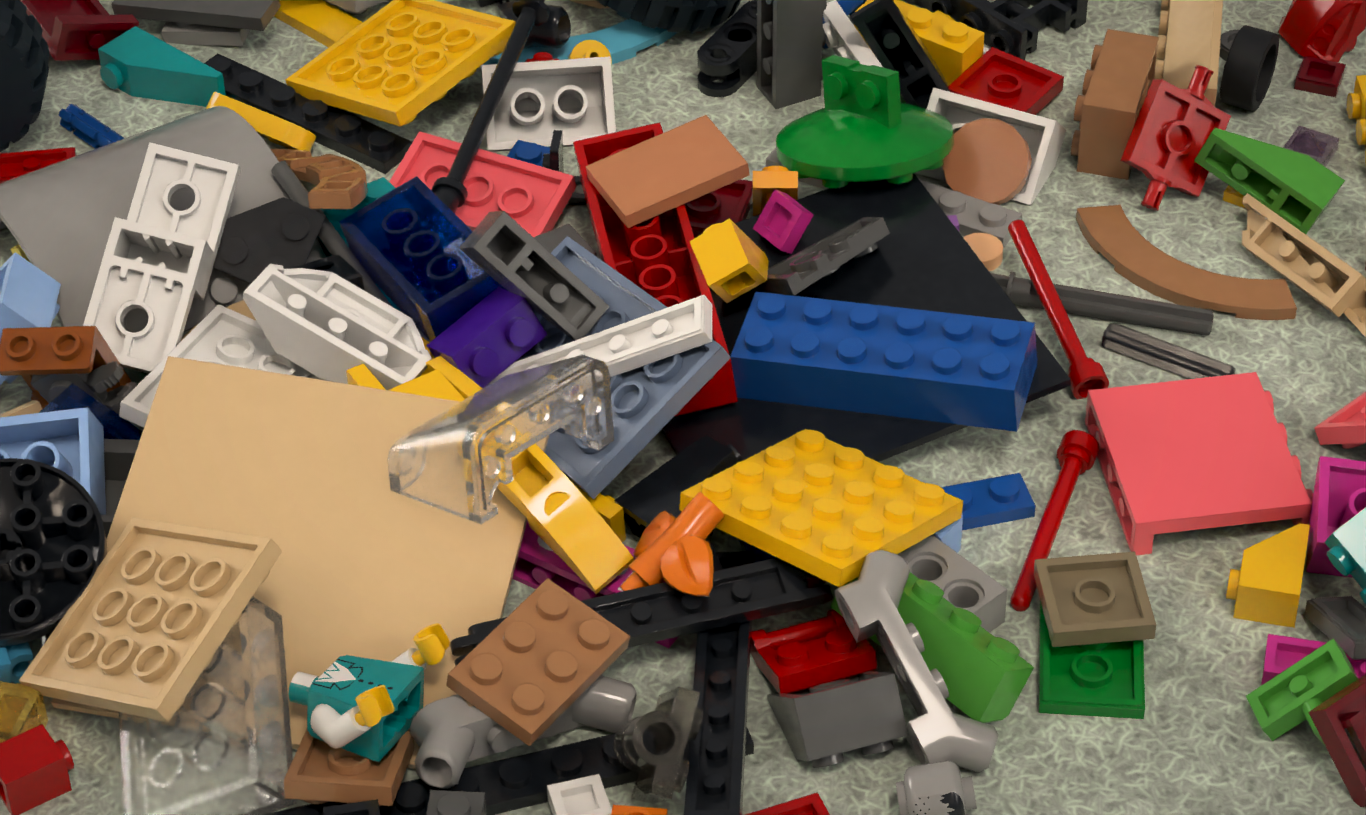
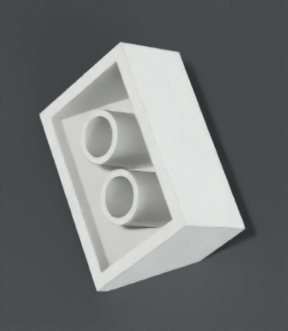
M610 56L517 63L486 131L488 151L511 150L517 140L550 147L554 130H563V146L573 145L574 141L616 132ZM497 64L481 65L483 95Z
M933 87L927 109L948 119L952 124L953 134L966 123L981 118L999 119L1013 126L1028 143L1032 158L1031 169H1029L1022 191L1011 200L1031 206L1056 166L1067 130L1056 120ZM942 166L937 169L916 172V174L946 182Z

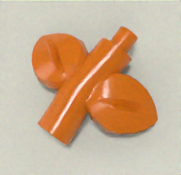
M701 492L697 493L677 518L667 511L660 512L642 533L633 552L636 559L628 566L633 573L624 581L620 588L623 591L665 581L670 587L679 592L697 597H709L713 587L714 567L712 549L709 542L705 539L722 521L725 515Z

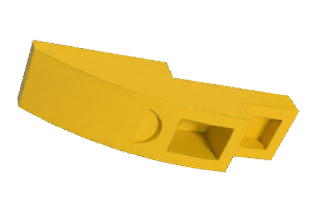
M498 412L459 443L461 452L527 518L529 527L595 594L599 593L634 561V557L569 478L529 436L523 438Z

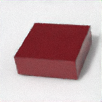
M1304 56L1295 79L1294 89L1336 98L1345 74L1346 64Z

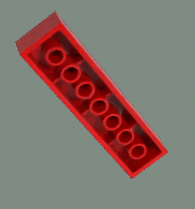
M660 122L574 141L573 145L580 180L601 260L667 307L705 295L713 305L712 339L720 344L729 354L710 288L689 242L694 239V234L685 204L627 228L587 177V165L662 134L663 130ZM731 359L721 367L714 377L675 416L738 402Z

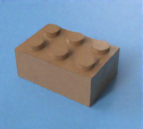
M1107 29L1103 44L1095 45L1091 60V70H1086L1082 95H1078L1074 111V121H1079L1080 124L1079 130H1075L1073 135L1071 156L1078 157V172L1125 180L1129 179L1132 166L1120 160L1152 80L1155 79L1159 37Z

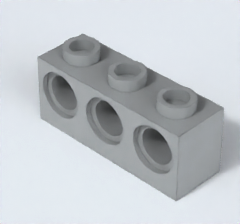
M931 535L897 554L905 559L910 572L917 578L930 581L940 587L944 592L943 598L956 608L966 609L979 617L982 622L980 626L989 633L1005 622L1007 588L935 536Z

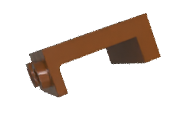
M96 326L3 328L0 375H21L32 390L31 401H39L43 412L55 410L31 385L33 375L90 373L92 370L102 365H107L112 361H117L121 366ZM124 369L122 370L125 374H123L120 382L108 388L107 392L131 382Z

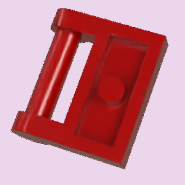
M834 609L827 612V617L768 633L763 629L751 632L750 654L758 668L779 694H788L877 669L876 651L866 639L856 643L843 616Z

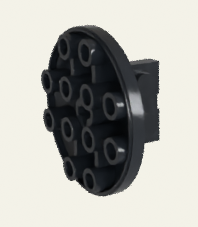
M0 459V647L30 642L53 632L68 609L82 595L98 566L107 555V541L103 521L97 505L90 494L81 484L65 472L30 459Z

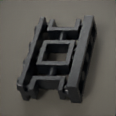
M905 0L907 3H914L921 8L928 9L932 13L939 10L951 16L956 22H962L971 28L984 32V44L1023 60L1026 57V50L1030 53L1037 50L1039 29L1048 24L1063 32L1069 30L1070 27L1077 29L1086 23L1088 0H996L992 3L987 0Z

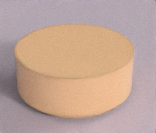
M972 233L963 237L988 271L995 270L1001 265L1003 260V244L997 237L987 233Z

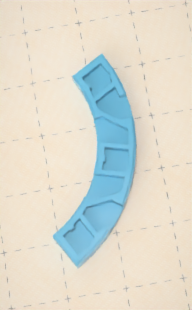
M630 18L602 30L570 36L569 40L558 49L536 46L523 49L517 63L532 59L533 55L537 52H548L554 59H568L570 52L578 43L584 40H596L606 46L610 52L612 64L636 57V52L653 44L659 46L677 33L668 32L667 29L656 27L654 29L643 26L641 22ZM502 53L493 56L482 65L498 64Z

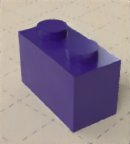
M497 287L426 346L434 358L442 356L480 387L484 388L548 334L524 297Z

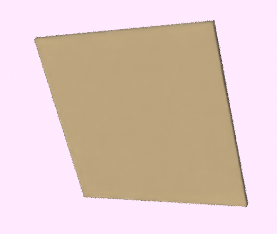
M168 356L106 539L107 553L132 517L272 538L282 550V553L270 569L266 580L260 584L242 611L238 622L232 626L214 653L211 663L202 671L186 695L183 705L174 713L169 722L55 698L51 702L53 708L298 749L307 729V706L293 703L289 700L290 683L297 672L320 677L338 657L345 655L392 661L409 648L419 650L413 638L420 630L429 625L439 623L451 642L455 638L469 635L468 629L474 624L502 618L527 518L461 452L459 443L498 412L523 438L529 436L545 453L553 423L552 416ZM450 645L445 650V655L439 663L435 665H427L426 663V669L424 670L423 708L434 701L457 695V693L446 686L448 673L455 667V660L460 657L452 655ZM466 701V703L469 705V707H472V706H473V705L470 704L468 701ZM415 740L414 751L407 767L410 769H415V759L420 749Z

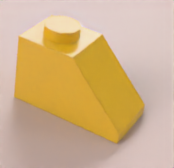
M1299 523L1244 549L1241 570L1230 569L1226 599L1236 600L1233 618L1295 628L1310 528L1309 524Z

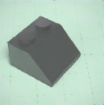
M867 671L788 694L776 692L767 695L769 704L795 758L803 761H812L813 768L841 763L844 761L843 752L859 748L862 749L863 755L891 750L894 748L893 739L908 736L894 673Z

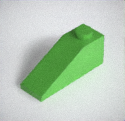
M1218 128L1211 132L1194 160L1245 196L1248 193L1304 234H1307L1345 182L1344 179L1309 155Z

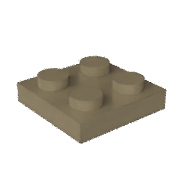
M1135 551L1035 559L1034 578L1052 647L1155 639L1156 621Z

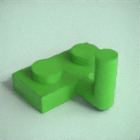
M1333 638L1246 695V698L1262 730L1272 741L1307 719L1313 733L1324 744L1308 712L1359 678L1344 650Z

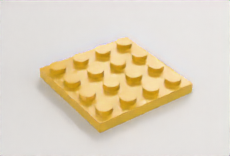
M393 0L289 76L285 81L287 86L292 87L296 93L309 100H321L329 106L401 127L412 122L417 117V114L431 103L445 97L447 91L461 80L475 74L477 68L490 58L501 54L516 22L435 0Z
M804 429L682 491L679 510L683 511L697 493L701 492L725 515L715 528L840 588L859 577L864 559L869 553L884 550L899 554L959 520L962 515L963 500L946 493L938 485L924 483L904 474L903 470L898 467L884 465L866 457L862 451L856 448L844 447L825 438V435L819 431Z

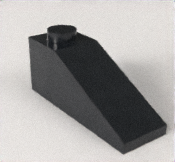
M874 0L850 15L883 68L899 72L900 94L906 104L927 109L933 87L951 92L943 73L893 0Z

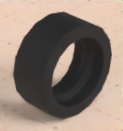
M1244 25L1238 31L1223 70L1220 87L1221 102L1253 112L1259 108L1266 96L1275 70L1279 49V36L1276 33Z

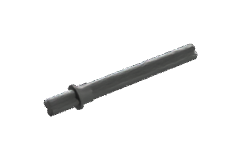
M1010 272L1009 276L991 273L1014 305L1044 309L1030 279L1016 277V272ZM1054 284L1067 314L1199 335H1210L1214 315L1208 309Z

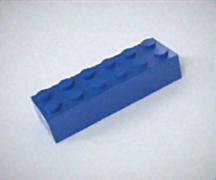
M755 292L730 356L737 398L1015 432L1018 431L1037 367L1035 322L765 292Z

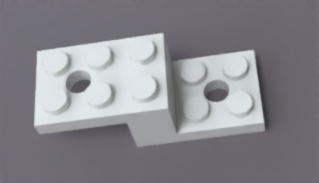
M149 142L127 220L114 218L83 326L97 327L122 367L149 374L181 342L193 298L204 300L241 171L238 164ZM188 188L194 191L195 201L189 209L178 211L171 207L170 199L176 190ZM136 308L145 310L149 316L146 327L136 333L126 331L123 326V319L127 312Z

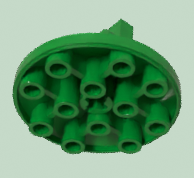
M837 55L822 59L825 108L792 121L782 128L776 137L778 160L790 171H798V178L822 180V185L827 188L844 187L849 182L885 179L887 182L894 184L906 183L913 179V173L937 169L943 166V159L954 146L953 127L948 119L934 111L900 102L898 71L875 65L860 64V61Z

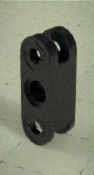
M757 0L744 4L697 51V64L701 70L698 74V89L701 93L711 97L732 95L757 71ZM715 80H722L723 82H713V81H715Z

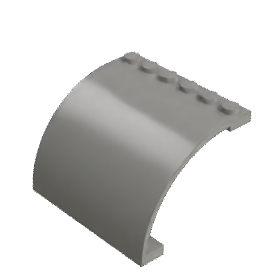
M214 106L0 183V231L9 229L30 263L61 284L57 298V304L60 305L57 316L62 327L83 326L114 218L127 220L149 142L238 164L241 171L227 218L282 197L291 200L271 172L273 166L279 161L263 138L242 116L227 107ZM188 188L176 190L170 199L171 207L178 211L189 209L195 201L194 191ZM318 236L306 263L326 258ZM213 268L204 300L193 298L184 332L191 330L199 324L218 304L227 307L242 301L243 293L250 283ZM139 308L130 310L123 319L124 329L132 333L142 331L148 323V313Z

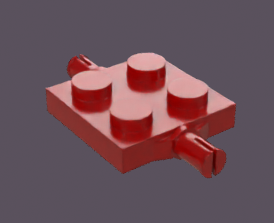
M1195 66V71L1187 89L1178 88L1163 79L1152 80L1120 160L1138 169L1150 180L1141 205L1146 206L1148 209L1159 211V206L1167 187H1173L1187 195L1200 196L1209 171L1194 160L1211 132L1215 128L1226 130L1231 115L1214 107L1208 98L1204 96L1210 78L1214 73L1204 66Z

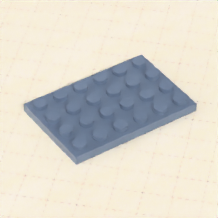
M568 236L551 252L554 257L610 306L586 336L668 308ZM532 309L548 335L516 361L574 340ZM712 339L710 343L529 405L518 411L552 416L553 423L545 454L569 480L594 500L628 463L647 446L659 431L681 411L690 399L714 377L731 357L720 344Z

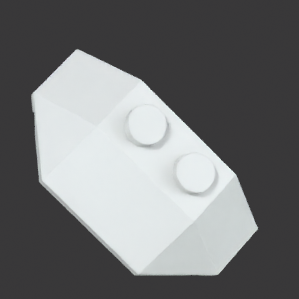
M269 264L243 293V300L275 352L322 380L348 384L346 370L364 363L383 387L389 390L420 377L427 368L426 362L432 359L429 351L425 350L422 337L411 317L333 272L306 268L284 269L282 265Z

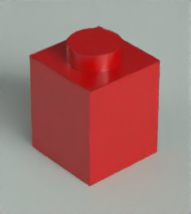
M43 724L0 743V798L11 815L24 813L72 790L68 771L74 769V762L64 741L60 739L54 742Z

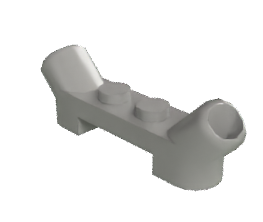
M884 550L869 553L864 559L858 580L836 589L835 597L840 612L856 643L876 635L918 717L909 721L907 726L908 736L905 737L921 764L952 761L959 767L977 773L986 770L989 767L998 739L995 727L951 712L945 701L949 697V692L943 677L936 668L928 669L921 655L925 648L918 630L911 622L905 625L897 610L910 573L907 562L901 556Z
M601 674L537 740L549 738L582 726L611 733L626 731L630 725L636 703L637 692L631 683L605 677ZM458 694L426 705L416 714L410 726L411 736L420 747L415 759L416 773L423 782L440 789H449L458 784L467 762L495 753L505 752L525 744L476 707H469L466 701Z

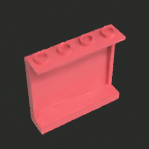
M1256 372L1088 390L1085 425L1088 433L1099 443L1097 458L1131 552L1135 551L1136 555L1152 554L1155 534L1292 519L1294 526L1299 523L1308 524L1313 492L1311 489H1305L1301 480L1300 461L1296 455H1291L1288 449L1286 428L1282 422L1277 423L1274 416L1272 395L1269 390L1264 391Z

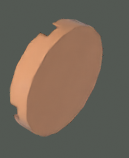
M981 118L966 123L953 134L954 146L943 159L942 166L946 182L953 191L998 205L1010 201L1022 191L1029 169H1031L1032 158L1028 143L1017 129L999 119Z

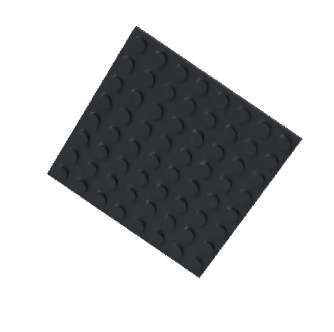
M914 173L913 179L906 183L894 184L887 182L886 179L849 182L844 187L827 188L796 200L814 216L792 254L780 251L753 229L760 214L735 223L766 254L769 260L768 268L863 217H883L890 234L876 242L877 249L864 256L848 260L837 271L822 277L794 296L1026 321ZM710 288L730 356L756 292L754 288L729 303H726ZM1037 334V367L1026 403L1071 386L1070 377ZM737 398L738 402L674 416L661 430L676 455L707 434L723 445L726 443L731 444L739 452L742 459L745 460L769 446H773L797 432L807 429L819 431L825 435V438L844 447L856 448L862 451L866 457L880 462L968 426Z

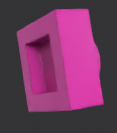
M774 190L753 229L780 251L792 254L814 214L787 193Z

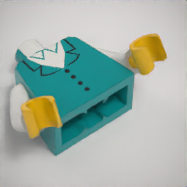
M435 623L420 630L413 638L419 650L409 648L392 661L345 655L338 657L320 677L297 672L290 683L288 695L290 702L307 706V731L316 739L326 742L332 748H342L379 762L408 731L413 718L423 708L424 670L426 669V663L427 665L439 663L445 655V650L450 645V640L439 623Z

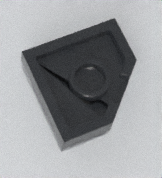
M282 197L227 218L213 268L251 284L269 264L282 265L284 269L297 268L300 265L306 264L326 215Z

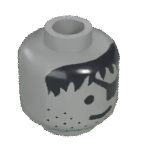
M952 761L908 767L904 774V781L896 782L900 815H967L966 810L977 809L972 776L961 778L959 767Z

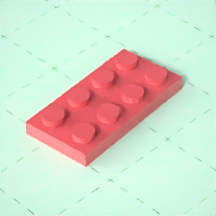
M419 131L389 182L409 201L419 219L423 221L422 217L433 198L431 190L434 182L438 178L447 177L462 143ZM478 149L463 183L468 192L464 205L457 208L449 229L470 235L489 212L505 211L532 237L551 231L577 187L574 176Z

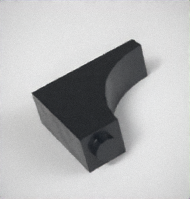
M705 434L623 493L614 501L623 507L624 521L628 533L639 542L644 530L660 512L667 511L677 518L682 512L679 510L681 492L743 461L739 452L731 444L726 443L723 445ZM712 531L705 540L709 542L712 549L714 571L723 570L714 546L711 543Z

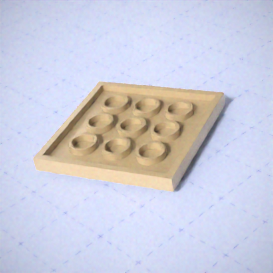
M132 517L98 566L89 585L65 613L21 676L19 682L32 694L169 722L174 713L183 705L186 695L202 671L211 663L214 653L232 626L238 622L242 611L260 584L268 577L270 569L282 553V550L272 538Z

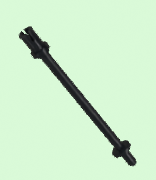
M514 0L512 11L518 18L447 177L438 178L432 187L431 193L433 198L422 217V223L430 233L435 235L446 234L449 231L450 223L457 208L464 205L468 192L463 183L533 26H540L546 23L549 18L550 11L549 7L544 3L545 0Z

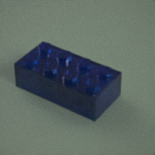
M417 176L339 221L349 248L373 281L405 315L413 319L416 327L430 342L497 287L507 290L459 249L473 231Z

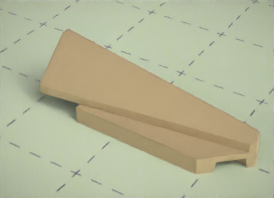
M1247 193L1243 197V205L1247 209V230L1242 231V245L1247 251L1338 318L1344 313L1366 337V278Z

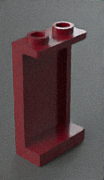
M20 0L27 7L26 13L28 16L33 15L39 22L43 30L42 37L48 43L49 54L55 61L100 60L98 53L100 47L134 26H139V21L133 14L110 15L98 0Z

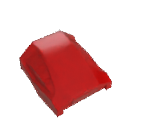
M1293 0L1286 16L1281 19L1278 33L1303 57L1309 56L1339 62L1345 52H1350L1354 49L1357 36L1366 28V0Z

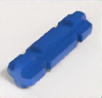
M69 104L66 109H61L58 114L61 117V126L70 132L75 130L73 134L95 149L124 139L120 134L111 130V128L75 104Z

